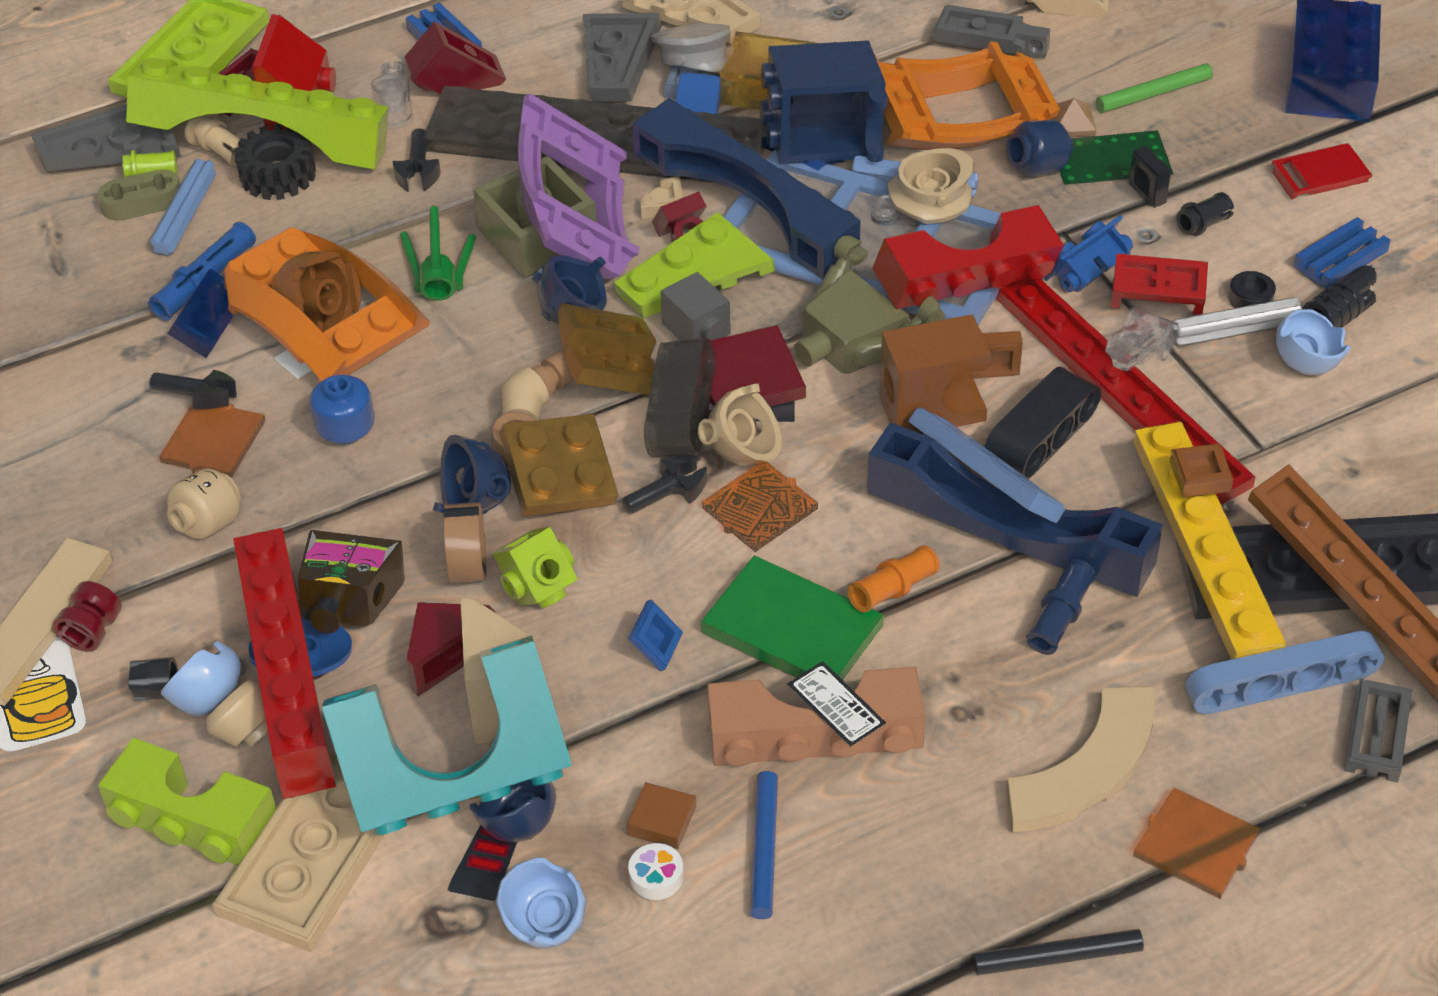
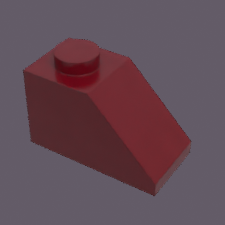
M435 21L404 56L411 72L410 78L413 83L423 91L429 92L432 90L445 98L500 86L506 80L495 54Z

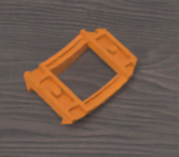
M990 41L988 47L983 50L944 59H908L897 57L895 64L879 62L876 57L886 82L885 91L888 96L884 116L892 131L886 145L925 150L969 148L1008 138L1022 122L1054 119L1060 111L1033 58L1020 52H1016L1015 56L1006 55L1002 52L998 42ZM998 81L1014 114L977 123H936L924 98L968 91Z
M293 227L229 261L224 269L225 290L227 289L229 302L228 310L233 315L239 312L263 327L300 364L306 363L319 378L318 383L330 376L351 374L427 328L430 320L400 288L374 265L325 238ZM331 251L340 254L341 256L339 257L345 263H351L354 266L360 284L377 300L322 332L297 306L272 289L275 275L281 266L299 253Z

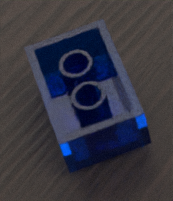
M1297 0L1290 35L1285 113L1370 122L1379 83L1380 4H1370L1365 1Z

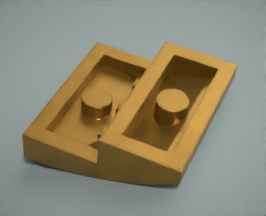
M561 303L558 310L561 341L567 364L577 384L659 397L665 380L651 358L657 340L642 317Z

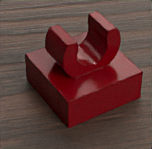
M698 191L661 206L652 220V224L659 237L671 232V241L674 242L684 235L682 229H693L703 222L700 216L707 205Z

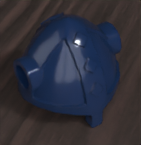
M558 255L551 257L531 278L538 285V298L543 317L548 321L551 320L552 322L559 323L558 310L561 303L603 310L607 304V295L600 269L606 264V261L601 256L596 258L593 263L570 256Z
M450 435L444 442L440 470L443 504L435 502L433 510L444 513L445 504L480 502L482 514H485L501 504L511 489L510 472L502 461V457L493 451L489 444L472 438ZM464 468L459 484L456 474L460 469Z

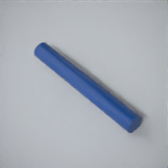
M771 771L760 772L757 775L750 911L751 916L756 919H768L773 915L778 776Z

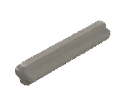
M1291 297L1179 318L1171 323V337L1175 345L1184 346L1278 328L1281 321L1294 310H1303V306L1299 298Z

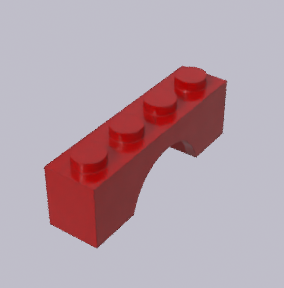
M1035 205L1001 213L987 242L988 246L979 249H958L945 245L924 230L884 238L872 269L897 310L914 305L920 307L929 296H933L936 300L953 296L964 297L974 291L992 287L998 289L1010 283L1030 278L1033 280L1041 279L1050 274L1054 269L1064 244L1040 206Z

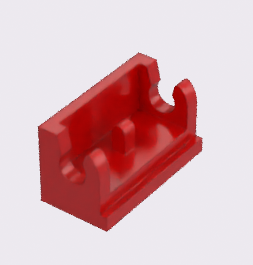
M1116 254L1110 308L1120 309L1121 298L1189 304L1194 305L1192 316L1203 314L1206 301L1208 262Z

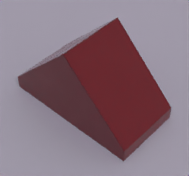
M417 603L406 660L412 691L418 697L464 667L461 604ZM484 605V606L487 607L488 609H490V610H492L493 612H495V610H494L491 606H489V605Z

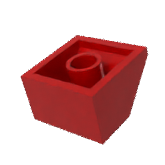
M272 14L252 66L255 81L268 84L271 82H284L290 84L294 89L304 91L326 90L334 92L336 71L334 67H329L327 50L281 15ZM263 118L264 126H267L268 131L274 130V124H279ZM281 124L282 130H285L287 127Z

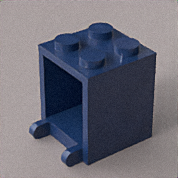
M869 40L768 46V63L761 64V82L763 89H767V100L760 101V121L762 126H766L768 147L775 148L780 164L852 160L859 155L866 156L871 162H880L884 159L882 129L884 109L887 107L888 96L885 91L886 82Z

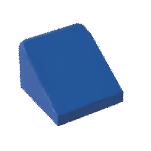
M682 73L679 79L676 102L692 110L697 116L715 126L722 102L721 78L717 75Z

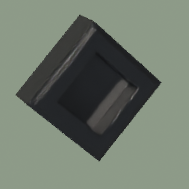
M1146 145L1133 150L1129 185L1153 208L1167 203L1171 169Z

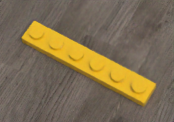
M1182 422L1135 430L1133 444L1231 660L1285 648L1286 641L1216 494L1182 497L1170 463L1172 449L1193 447Z

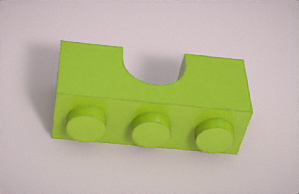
M133 737L98 784L107 815L122 827L133 828L136 826L154 833L160 840L169 845L178 846L183 844L199 850L205 857L216 863L223 864L227 861L239 866L276 810L271 788L224 771L215 785L205 793L191 797L181 796L188 783L179 754Z

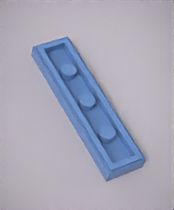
M922 407L920 409L916 408L908 422L927 436L934 438L943 448L1027 510L1054 523L1058 522L1065 511L1064 504L948 420Z

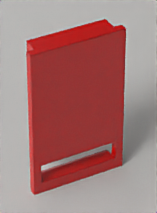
M1349 143L1272 160V165L1274 166L1273 174L1291 200L1301 194L1309 193L1314 195L1365 183L1368 182L1369 178H1372V173ZM1289 163V167L1304 188L1299 189L1282 164Z

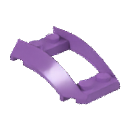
M529 93L524 96L518 142L519 190L527 216L541 236L544 247L561 256H570L589 263H593L596 258L601 256L606 261V264L600 269L602 279H613L619 276L627 268L626 264L639 254V247L628 241L623 221L622 199L624 180L619 177L620 163L626 159L627 152ZM541 152L586 178L584 192L595 202L597 223L545 193L541 176Z

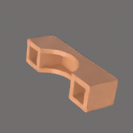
M916 666L864 671L862 679L854 692L887 724L852 747L812 709L791 706L778 700L765 688L760 679L707 684L714 766L730 764L744 766L754 762L777 760L794 762L804 758L824 756L850 757L860 753L883 751L900 753L909 749L923 748L925 712Z

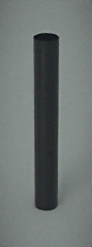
M1132 929L973 953V965L976 975L979 976L1140 952L1144 949V943L1140 929Z

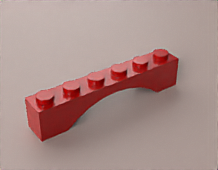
M283 527L233 538L271 753L283 799L335 788L336 783Z

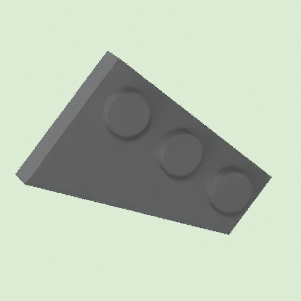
M127 104L31 135L35 149L47 172L123 163V155H130L131 150H136L137 154L175 150L176 157H181L178 143L170 129L164 130L126 122Z

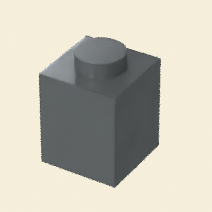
M699 272L661 290L662 323L689 349L692 344L726 337L731 334L730 301Z

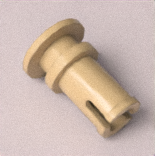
M207 114L188 121L185 128V139L188 143L195 146L200 145L204 150H213L225 159L229 165L237 167L234 150L235 147H239L238 142L240 139L227 130V125L219 119V114Z

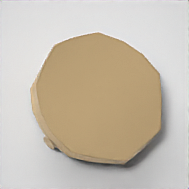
M953 148L922 150L909 155L902 160L898 167V173L887 183V189L894 208L924 224L942 223L967 212L971 201L972 189L967 181L973 174L974 159L963 150Z

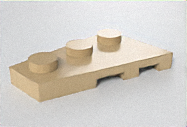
M621 0L623 8L637 13H659L661 21L676 26L691 23L729 25L730 34L726 42L729 44L761 27L760 13L740 0Z

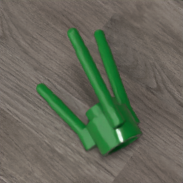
M433 205L429 210L430 255L425 258L421 266L406 231L401 232L400 238L414 278V291L422 293L427 299L442 301L450 298L455 290L463 289V276L474 248L476 236L474 234L468 235L455 269L449 257L440 254L438 207Z

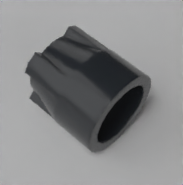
M174 657L130 661L128 686L135 701L164 699L161 695V690L178 672V666Z

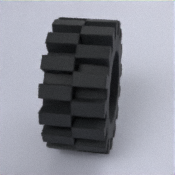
M274 124V130L268 131L267 126L259 127V134L252 130L247 133L248 140L243 138L239 140V147H235V160L242 187L245 191L250 190V195L257 197L262 193L264 200H270L271 196L276 194L277 200L285 199L284 193L289 192L292 197L299 194L298 187L306 190L309 187V181H314L316 166L311 141L288 127L282 130L281 124Z

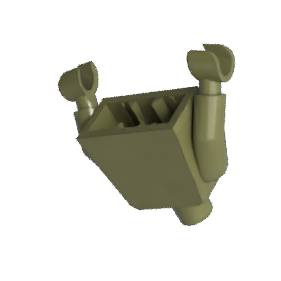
M842 236L834 248V256L838 260L835 265H830L820 286L803 308V339L795 343V354L806 367H810L824 358L841 373L850 374L866 366L881 363L883 331L945 320V313L940 309V304L933 296H929L921 304L917 316L909 322V315L902 309L896 310L892 301L850 270L852 266L859 265L867 258L868 251L859 246L863 243L862 241L852 236Z

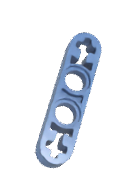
M1356 631L1210 664L1194 671L1186 679L1184 686L1194 709L1198 713L1212 714L1366 678L1382 666L1384 654L1370 632Z

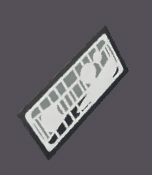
M823 661L787 683L850 747L887 724Z

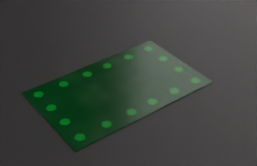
M1158 130L1072 138L1073 152L1066 167L1060 172L1064 185L1129 179L1133 150L1146 145L1171 169V175L1174 174Z

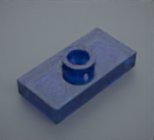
M211 268L208 270L167 333L204 358L208 357L234 316L228 310L227 289L225 290L223 276Z

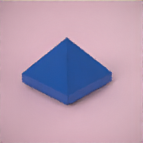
M651 599L646 601L628 639L659 671L666 670L683 631Z

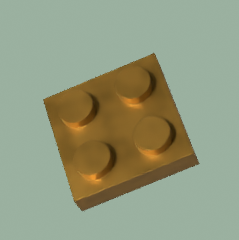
M594 413L505 423L502 425L500 437L522 517L615 505L619 495Z

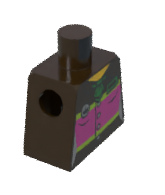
M310 530L298 577L302 615L306 619H310L312 626L316 630L326 634L336 632L341 623L357 626L373 624L405 581L402 541Z

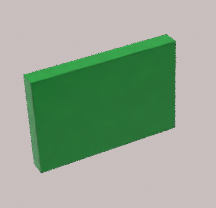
M754 555L702 619L701 630L702 633L796 678L823 661L843 680L883 627L884 614L873 609L865 613L859 612L853 607L849 598Z

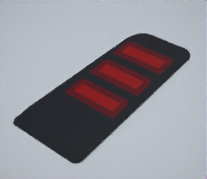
M480 824L451 879L448 891L487 901H495L500 881L506 875L517 843L493 839Z

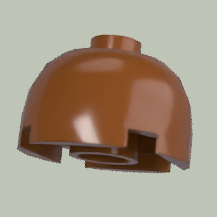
M331 251L299 253L281 266L275 275L272 289L297 306L322 332L348 318L352 312L359 311L361 305V284L356 269L351 263H345L339 257L341 256L340 254Z

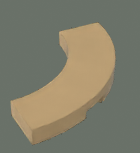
M1153 686L1101 688L1099 720L1089 739L1076 753L1047 770L1024 776L1008 777L1007 794L1012 833L1034 831L1072 821L1078 818L1080 812L1094 806L1101 800L1103 802L1108 801L1133 776V771L1149 744L1155 708Z

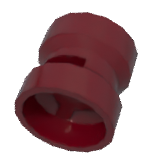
M83 581L77 585L71 594L70 607L62 609L54 620L53 629L56 635L67 645L80 651L93 652L99 647L105 637V626L111 625L117 619L122 610V604L117 595L109 588L96 582Z

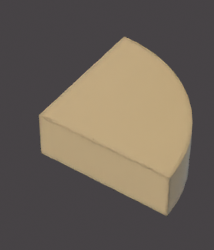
M680 176L663 179L660 181L659 187L650 193L644 194L641 200L642 219L654 218L661 206L683 198Z

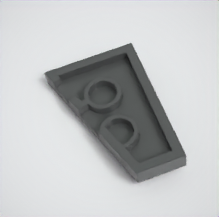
M659 13L583 14L586 32L585 44L588 59H586L588 84L592 101H610L613 103L632 101L655 44L651 41V36L660 32L662 27Z

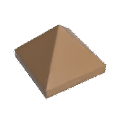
M1077 99L1057 103L1060 111L1057 117L1052 120H1057L1063 124L1070 137L1096 135L1089 103Z

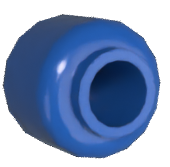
M347 374L334 375L319 382L312 390L310 408L314 426L321 437L338 444H350L369 433L374 425L375 413L371 392L364 381Z

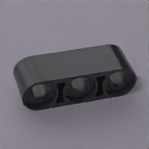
M1061 366L1056 367L992 429L984 447L1030 479L1092 417L1101 400L1102 389Z

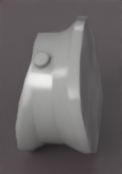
M691 23L665 29L651 36V41L661 49L662 62L664 64L709 72L730 71L731 62L726 56L725 45L730 34L729 25Z

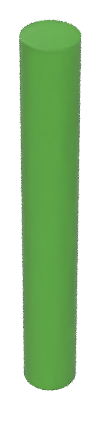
M1208 63L1099 96L1096 98L1097 109L1100 113H1104L1212 79V68Z

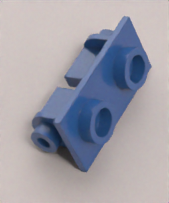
M1119 215L1106 225L1102 221H1098L1082 235L1081 239L1083 241L1076 246L1071 241L1065 244L1055 263L1054 269L1044 279L1048 281L1055 275H1058L1060 277V284L1065 291L1079 292L1103 273L1094 260L1107 272L1115 266L1116 254L1130 255L1133 248L1132 240L1125 234L1121 235L1116 229L1123 217Z

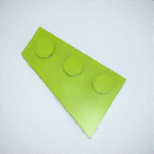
M717 212L616 280L614 286L616 294L642 318H646L662 312L661 290L696 272H699L714 287L719 285L724 290L738 285L737 278L758 271L759 275L763 276L774 272V259Z

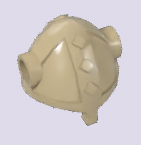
M752 384L727 392L712 409L708 419H703L698 426V436L703 444L711 445L726 461L739 464V466L772 460L778 456L782 449V435L778 422L769 405L758 393L760 392L759 384ZM757 420H759L762 424V431L760 434H758L756 430Z

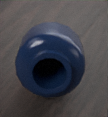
M1052 119L1022 122L1015 128L1007 142L1008 159L1023 176L1034 177L1058 174L1064 170L1073 152V141L1066 128L1059 121Z

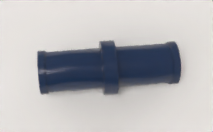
M1080 559L1068 560L1054 589L1048 590L1041 600L1042 611L1032 629L1026 635L1028 645L1035 651L1045 655L1054 654L1068 625L1074 623L1079 618L1082 612L1080 603L1091 583L1096 578V575H1094L1095 569L1086 561Z

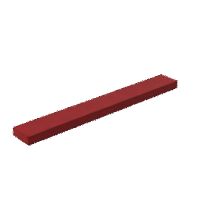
M1030 278L1017 281L998 290V295L995 299L1073 373L1099 386L1102 389L1101 399L1134 430L1182 422L1193 447L1220 444L1042 279L1033 280ZM1221 445L1233 477L1231 492L1215 493L1222 505L1254 488L1256 477Z

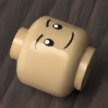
M210 468L198 470L175 483L168 491V519L177 531L183 532L189 537L198 540L209 538L232 524L238 517L241 500L240 491L234 480L227 474Z

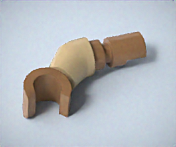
M563 348L543 360L541 365L537 364L532 368L523 367L516 371L502 386L500 392L502 415L495 421L493 426L492 450L502 457V461L507 468L509 466L500 437L502 425L505 423L538 420L541 408L548 404L549 396L554 394L556 389L560 390L574 381Z

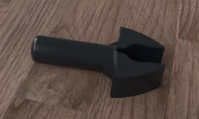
M421 128L414 129L411 133L409 159L392 161L395 179L407 192H409V180L416 173H420L423 191L428 190L441 174L439 159L426 160L428 133Z
M212 370L204 379L155 372L149 380L150 388L154 391L192 396L193 409L229 406V397L237 398L236 381L231 376L218 370Z
M675 455L660 459V469L663 477L623 497L622 505L627 513L634 514L671 494H681L691 504L705 488L707 468L703 467L697 470L695 455ZM697 470V471L694 472L692 475L685 476V475H687V474H689V473H691V472Z

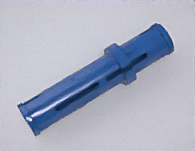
M236 222L231 229L209 246L187 267H179L172 274V280L149 298L148 305L151 311L161 320L168 321L189 300L199 299L205 293V286L224 271L229 261L237 258L255 244L256 236L252 229L243 222Z

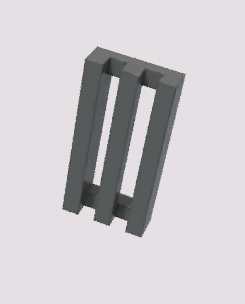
M1359 679L1344 771L1355 773L1356 767L1366 769L1365 776L1374 778L1377 777L1378 772L1388 774V781L1398 783L1402 770L1413 689ZM1369 693L1377 695L1369 754L1359 752ZM1393 698L1398 699L1391 756L1388 759L1380 757L1388 700Z

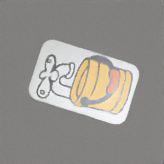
M58 636L5 706L0 705V748L4 751L13 752L80 732L86 724L70 647Z

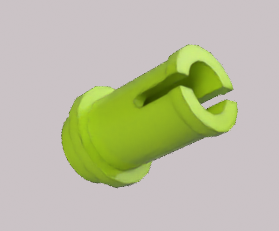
M131 150L130 155H123L124 177L162 169L170 170L178 176L175 150L137 154L136 150Z

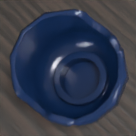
M531 779L510 785L512 792L502 798L488 802L480 801L479 806L476 803L470 804V810L493 839L517 843L533 839L547 826L556 804V789L552 782L534 786Z

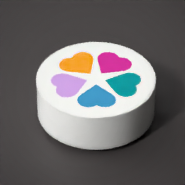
M661 843L647 844L636 850L629 860L630 885L643 898L650 900L668 898L674 895L683 883V861L680 854L671 846Z

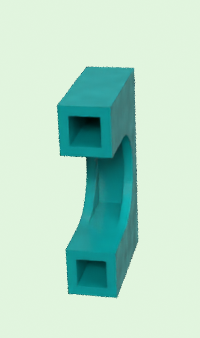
M532 635L480 651L498 710V728L493 743L487 752L478 761L461 770L452 772L427 770L414 764L401 752L392 735L377 684L324 700L322 710L361 833L371 829L375 830L376 835L392 833L407 826L406 818L427 812L429 819L442 817L459 810L458 802L479 795L481 802H488L510 794L512 792L510 785L531 779L532 784L537 786L555 781L564 776L562 769L572 766Z

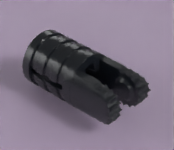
M1372 265L1356 268L1308 301L1302 309H1312L1327 317L1333 327L1343 328L1376 303L1375 291L1369 289L1371 285L1374 286L1377 280L1375 268H1372Z

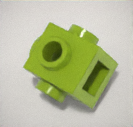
M551 527L532 529L492 553L503 573L500 575V581L505 592L512 600L518 601L519 605L538 604L541 609L546 608L563 599L567 595L564 588L578 580L572 568L575 562L570 550L562 541L557 540Z

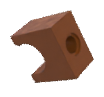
M973 314L882 332L880 400L889 422L924 434L908 422L916 408L920 409L921 407L948 420L956 427L987 420V408L970 371H982L990 367L992 354Z

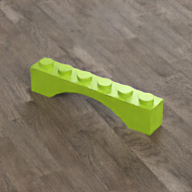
M158 58L140 60L127 75L126 122L169 130L186 120L207 114H248L275 121L298 132L318 146L333 162L375 170L385 153L389 106L378 105L375 101L368 98L346 99L336 97L332 92L326 90L304 91L294 89L290 84L284 82H271L268 84L252 81L250 77L242 74L226 76L210 73L207 68L200 66L183 68L168 65L167 61Z

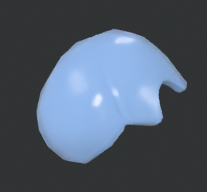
M1312 309L1294 310L1281 321L1276 332L1277 350L1286 365L1305 375H1323L1331 371L1343 360L1351 348L1348 345L1344 346L1346 330L1342 327H1333L1327 317Z
M217 641L214 643V646L218 649V652L215 654L209 653L206 650H200L195 653L161 690V695L185 713L203 716L212 712L238 685L241 663L238 655L230 647Z
M534 858L514 865L500 881L496 904L503 923L513 936L533 947L548 949L551 946L558 947L570 941L582 926L587 900L579 881L576 880L571 871L551 863L546 858Z

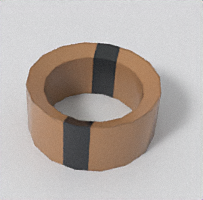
M480 502L445 504L444 541L450 583L485 581L486 547Z

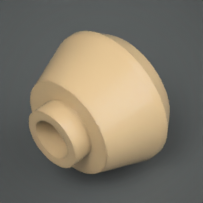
M247 680L206 718L207 732L210 735L235 747L243 741L252 747L268 732L259 682Z

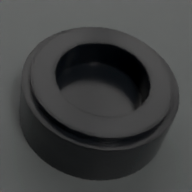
M1241 272L1235 275L1230 282L1228 299L1235 308L1274 301L1276 285L1269 276L1261 272Z

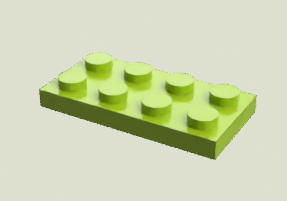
M189 0L108 79L111 93L127 98V75L140 60L149 58L163 59L168 62V65L183 68L200 66L207 68L210 73L219 74L269 23L267 9L239 0Z

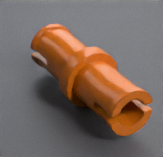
M926 545L919 546L913 552L899 559H887L877 566L875 572L850 584L847 591L848 598L853 607L863 613L889 598H901L910 592L912 585L939 571V559L933 549Z

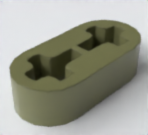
M164 169L106 182L98 190V199L102 213L110 220L119 221L165 211L179 189L180 182L176 173Z

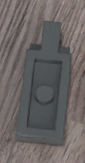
M946 5L934 28V41L948 43L953 46H967L979 49L987 48L990 41L998 42L1004 53L1016 54V52H1020L1028 57L1045 58L1050 46V28L1026 24L1023 22V16Z

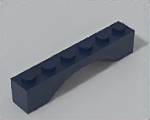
M668 98L633 123L634 154L636 157L664 175L687 176L709 180L730 187L751 198L764 208L780 226L788 243L791 259L821 279L824 278L830 265H835L838 260L834 256V248L837 241L842 236H852L860 240L861 220L855 217L853 213L839 207L822 196L819 191L803 184L786 170L778 168L758 155L753 149L742 145L728 136L722 129L714 127L697 116L692 110L681 106L674 100Z
M891 422L868 454V494L1062 569H1065V564L1070 559L1086 561L1096 571L1094 581L1138 597L1157 564L1163 524L1119 507H1111L1100 510L1065 509L1058 522L1054 523L1027 510L1002 490L972 473L954 459L934 438Z

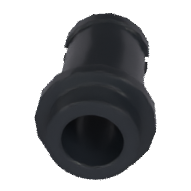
M1218 192L1198 203L1188 202L1183 204L1176 215V222L1182 233L1199 236L1206 231L1207 227L1231 218L1234 214L1231 211L1234 209V205L1226 193Z

